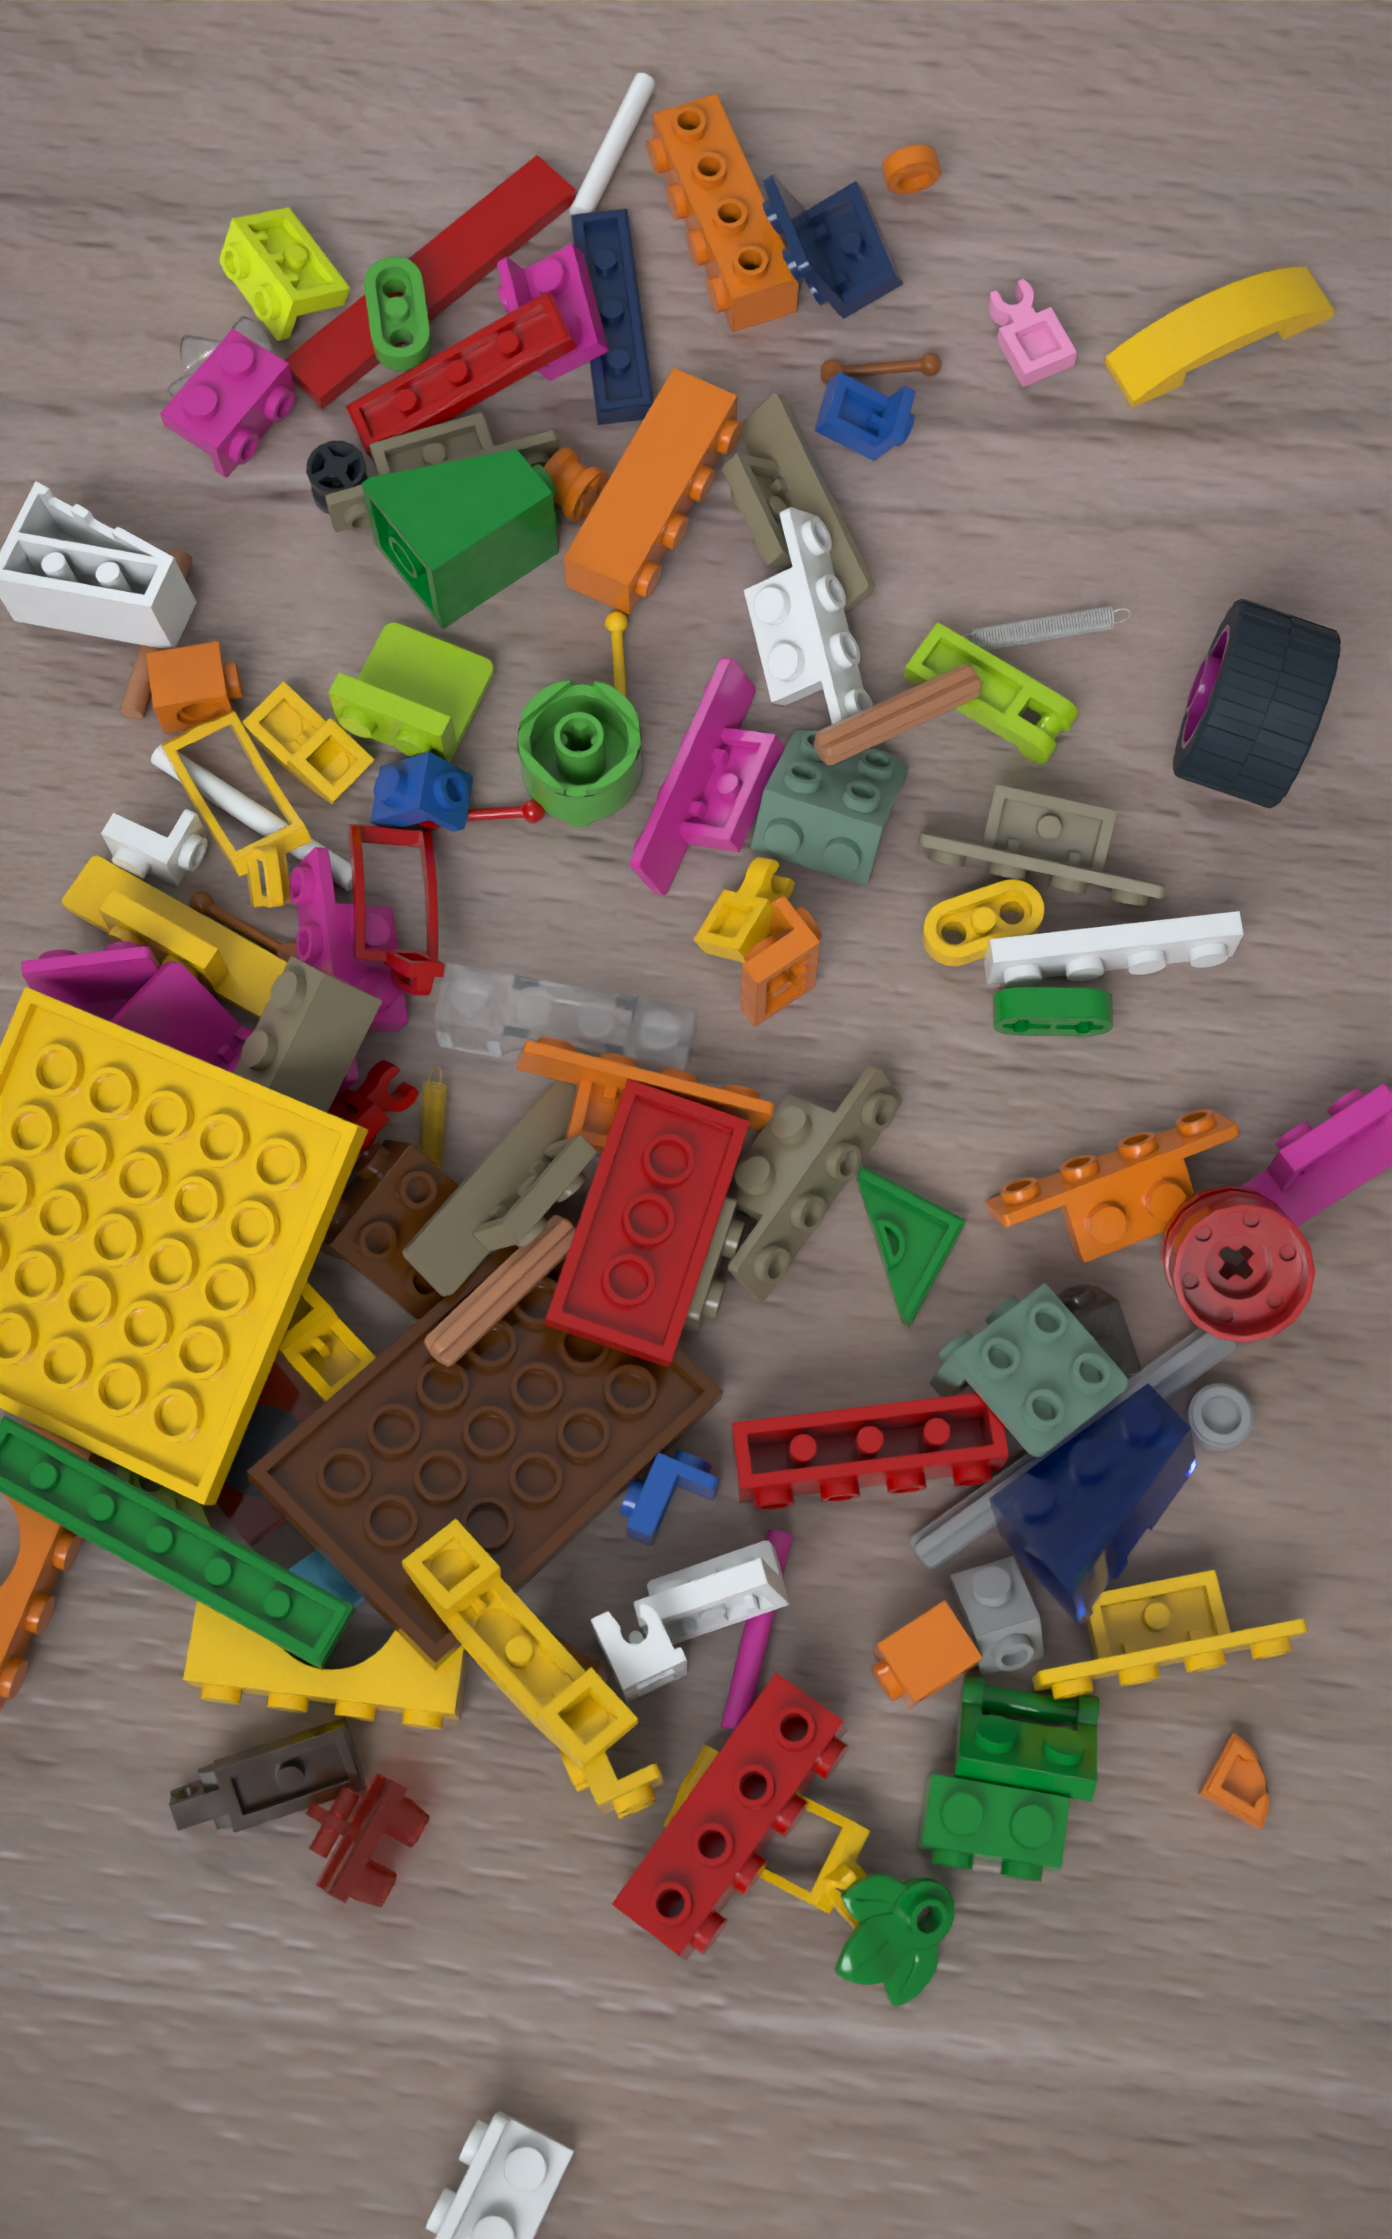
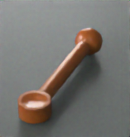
M935 353L924 354L918 360L843 366L837 360L830 359L821 365L820 377L823 383L827 385L828 381L838 372L849 377L921 371L926 376H934L940 371L942 362Z
M199 891L191 896L189 901L190 908L203 915L208 914L275 953L286 962L289 961L291 956L299 959L296 943H280L214 904L212 896L207 892Z

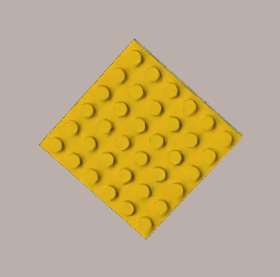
M24 987L0 1046V1409L202 1505H215L368 1129L42 992Z

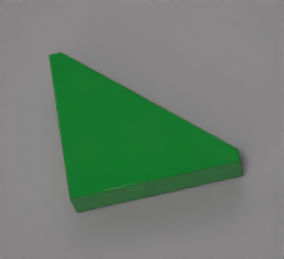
M861 1165L856 1176V1182L901 1323L910 1327L964 1229L967 1220Z

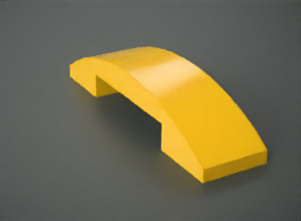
M1306 266L1267 271L1223 286L1172 311L1105 357L1104 364L1131 407L1134 408L1183 386L1186 373L1275 332H1278L1283 340L1333 318L1335 310Z
M457 1519L453 1520L402 1560L403 1568L478 1665L513 1704L553 1744L581 1768L585 1769L638 1724V1718L592 1668L585 1671L502 1580L500 1566Z

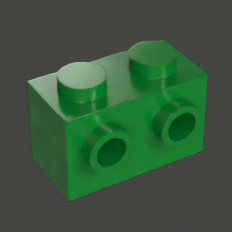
M931 1774L925 1780L916 1849L932 1851V1864L973 1870L974 1859L1001 1863V1876L1042 1882L1043 1871L1054 1872L1062 1867L1070 1797Z

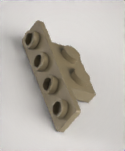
M773 393L742 422L741 437L750 456L736 453L721 469L731 488L732 501L743 513L754 537V548L761 559L766 562L767 566L782 569L792 568L780 519L781 511L793 507L816 515L821 519L831 537L832 548L829 553L835 577L840 581L845 592L846 604L843 609L846 615L874 591L875 583L786 397Z
M479 412L369 444L377 474L383 475L517 449L531 467L539 464L544 468L548 460L559 450V441L555 430H548L494 446L483 412ZM362 485L334 492L325 497L335 532L345 530L363 531L371 528Z
M995 784L982 844L921 831L918 846L930 848L928 859L932 861L964 867L966 856L991 862L989 873L1018 880H1025L1027 870L1050 874L1049 886L1086 894L1087 885L1091 883L1112 888L1110 899L1126 904L1147 907L1149 896L1163 899L1166 886L1159 882L1104 871L1117 810Z
M869 1065L835 1113L787 1094L773 1114V1117L768 1121L734 1169L726 1197L738 1200L737 1212L758 1221V1223L729 1263L728 1270L751 1297L763 1302L775 1285L784 1278L789 1265L811 1233L821 1225L829 1207L848 1180L857 1173L861 1161L882 1131L893 1121L895 1113L902 1103V1098L882 1069Z
M554 1079L404 1247L402 1254L406 1260L441 1296L454 1294L490 1251L512 1245L522 1248L532 1242L546 1227L548 1221L543 1215L555 1201L560 1203L569 1198L586 1180V1175L582 1170L597 1154V1151L581 1134L565 1139L576 1087L573 1084Z

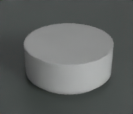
M1223 1383L1211 1384L1199 1390L1190 1400L1185 1411V1426L1188 1434L1197 1445L1212 1452H1226L1236 1448L1248 1437L1254 1424V1411L1248 1397L1238 1388Z

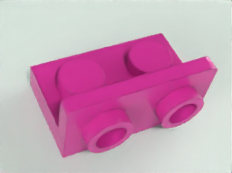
M569 244L525 269H522L509 257H505L497 262L502 283L498 286V295L507 313L509 314L550 291L556 299L578 348L538 369L537 372L551 382L609 351L584 253L574 244Z

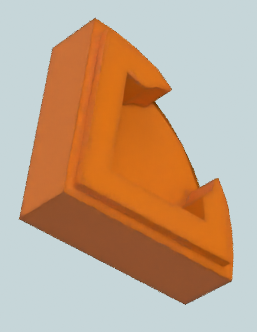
M1232 1733L1224 1743L1198 1795L1259 1830L1265 1824L1270 1805L1266 1778L1255 1751L1241 1737Z

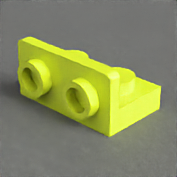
M289 207L232 218L221 251L220 264L226 276L234 282L252 306L256 316L263 321L277 341L290 338L297 316L345 305L350 287Z

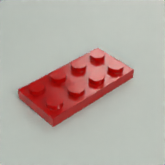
M627 1079L543 1325L669 1367L674 1357L750 1121Z

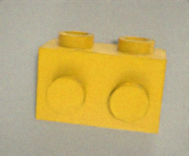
M557 1748L577 1793L590 1787L602 1814L615 1809L618 1818L623 1819L657 1802L653 1791L664 1786L663 1776L657 1763L617 1780L606 1752L602 1753L583 1769Z

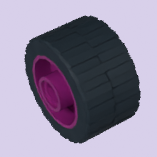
M1239 599L1234 602L1221 622L1192 684L1173 757V772L1175 776L1268 809L1277 806L1283 797L1286 796L1301 770L1328 703L1341 651V639L1337 631L1246 599Z

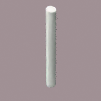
M160 744L152 754L151 763L179 781ZM176 751L201 796L264 837L290 825ZM312 839L311 842L289 853L302 861L314 847H326ZM329 850L333 882L347 891L352 890L351 864Z

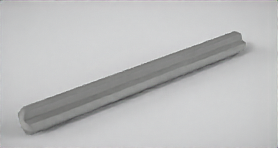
M1201 1328L1194 1331L1128 1379L1127 1388L1120 1396L1044 1456L1035 1457L1026 1453L993 1477L992 1481L982 1485L912 1536L909 1543L917 1559L929 1570L938 1568L1234 1352L1237 1342L1218 1339Z

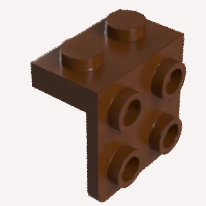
M385 1139L382 1144L376 1143L369 1147L356 1162L353 1172L357 1176L342 1193L320 1251L325 1255L347 1261L411 1317L420 1320L446 1296H441L406 1260L402 1251L459 1185L411 1143Z

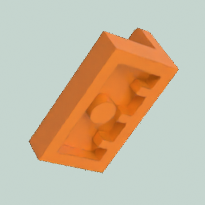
M784 895L772 901L770 936L756 944L746 954L744 958L746 962L742 964L740 1009L754 1027L813 989L816 984L820 949L819 939L822 938L821 931L814 918L804 907L800 906L794 909Z

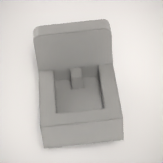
M1014 1556L950 1575L952 1592L973 1643L983 1657L977 1665L981 1675H989L1002 1670H1016L1044 1656L1040 1615Z

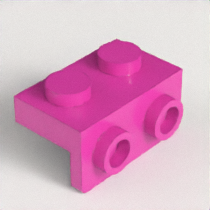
M232 328L160 412L163 424L174 433L209 454L215 471L227 478L238 465L246 464L253 457L260 439L273 423L281 422L290 413L295 402L296 390L289 363Z

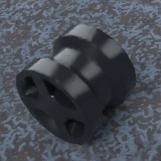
M329 441L313 450L307 460L306 472L311 484L312 496L316 505L326 514H329L325 498L328 494L359 486L362 482L369 479L366 474L367 468L363 455L354 445L345 441ZM331 481L339 482L342 486H333Z

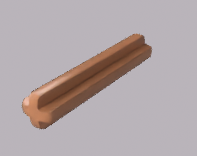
M960 665L818 731L813 742L815 750L825 765L837 764L976 699L982 688L981 680L971 665Z
M559 1215L552 1216L544 1230L532 1242L522 1248H518L425 1337L424 1345L431 1356L439 1363L441 1362L448 1367L453 1366L567 1256L576 1230L574 1224L567 1218Z

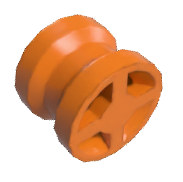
M568 446L558 450L544 466L545 471L552 479L557 490V495L553 497L554 503L556 502L560 505L563 515L574 523L583 521L590 513L608 482V474L596 465L587 467L582 464L580 455Z

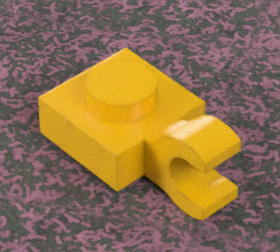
M756 857L749 865L745 879L738 892L725 889L722 891L693 939L706 954L745 963L744 958L746 954L756 944L767 938L770 933L772 901L781 895H784L788 900L795 885V882L790 878L774 875L780 865L776 860Z

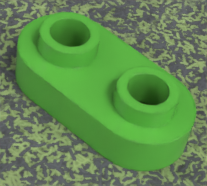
M402 257L380 259L368 269L364 278L373 349L376 358L385 367L397 371H407L426 361L432 348L423 279L419 268L408 259ZM394 292H401L404 294L401 297H387L388 295ZM400 342L411 343L409 346L406 347H394L396 344Z

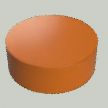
M918 144L898 149L888 155L881 165L886 188L890 192L900 195L923 191L932 186L941 175L937 151L929 145Z

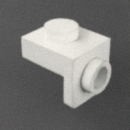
M188 809L183 811L168 838L115 813L112 814L101 833L113 856L111 860L116 866L139 879H144L149 874L177 888L187 871L193 872L198 868L204 858L208 844L207 835L198 814Z

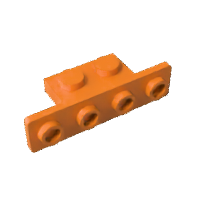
M551 1037L539 1038L537 1042L527 1040L518 1056L516 1069L577 1085L565 1139L581 1134L598 1154H602L627 1079L750 1121L748 1129L760 1131L773 1117L775 1107L773 1102L759 1099L760 1094L748 1087L726 1085L719 1089L699 1084V1079L689 1072L666 1069L661 1071L660 1074L637 1068L636 1061L629 1057L604 1053L598 1058L574 1052L575 1047L571 1043Z
M1209 1109L1193 1111L1179 1117L1176 1120V1127L1158 1134L1153 1132L1133 1134L1119 1141L1117 1144L1118 1149L1099 1157L1095 1155H1082L1071 1158L1059 1166L1060 1172L1040 1180L1029 1177L1012 1181L1000 1189L1001 1195L985 1201L989 1215L1004 1227L1013 1226L1060 1207L1075 1256L1083 1263H1086L1164 1232L1166 1225L1178 1207L1195 1195L1184 1158L1238 1138L1240 1136L1238 1125L1235 1121Z

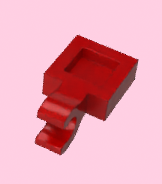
M386 1060L378 1062L371 1068L366 1080L355 1092L347 1089L343 1094H340L332 1102L328 1111L330 1114L368 1129L358 1156L372 1146L377 1133L390 1120L384 1112L404 1111L416 1101L419 1095V1091L415 1087L405 1082L397 1086L394 1092L388 1094V1085L397 1076L400 1069Z

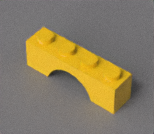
M197 1601L183 1680L194 1687L201 1688L200 1699L210 1702L240 1705L242 1693L268 1696L267 1708L307 1713L309 1702L335 1705L334 1716L340 1718L346 1717V1719L375 1721L376 1710L403 1713L401 1724L405 1726L442 1730L443 1718L460 1720L470 1654L461 1645L446 1661L434 1670L394 1630L387 1643L366 1661L348 1668L321 1670L297 1661L287 1650Z

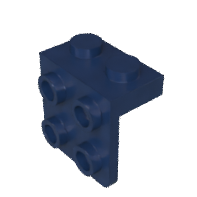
M774 174L763 180L769 197L768 200L762 203L763 209L774 230L779 235L784 233L789 246L782 250L785 263L797 282L806 280L813 297L819 305L822 306L828 302L845 319L904 284L866 193L857 181H854L810 209L805 210Z

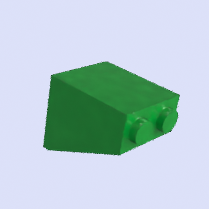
M517 449L373 476L361 483L375 545L442 629L559 553L556 528L560 526V521L554 510L553 497L557 495L556 487L542 466L536 464L531 467Z

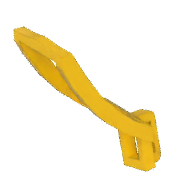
M231 710L212 720L198 723L182 734L161 744L170 765L188 797L239 877L247 874L251 905L254 908L261 906L273 908L284 906V902L291 901L286 854L311 842L312 839L305 824L297 815L259 755L236 712ZM229 725L264 786L290 824L237 851L214 818L176 752ZM257 860L263 862L266 891L262 892Z
M707 1745L702 1747L694 1765L679 1787L675 1802L663 1824L664 1827H667L719 1751ZM801 1796V1798L809 1803L807 1811L842 1828L811 1892L767 1869L763 1871L760 1878L829 1915L834 1907L851 1928L855 1929L859 1921L846 1909L841 1899V1893L836 1888L846 1890L852 1884L867 1876L856 1863V1860L870 1830Z

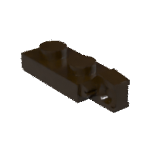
M345 1717L214 1760L213 1764L198 1769L200 1780L171 1790L169 1806L178 1831L214 1819L217 1830L232 1827L235 1833L362 1791L366 1788V1779Z

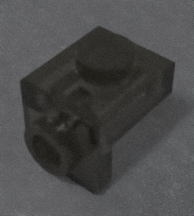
M1089 1284L1072 1286L1056 1295L1122 1370L1126 1377L1142 1371L1118 1299L1099 1286Z

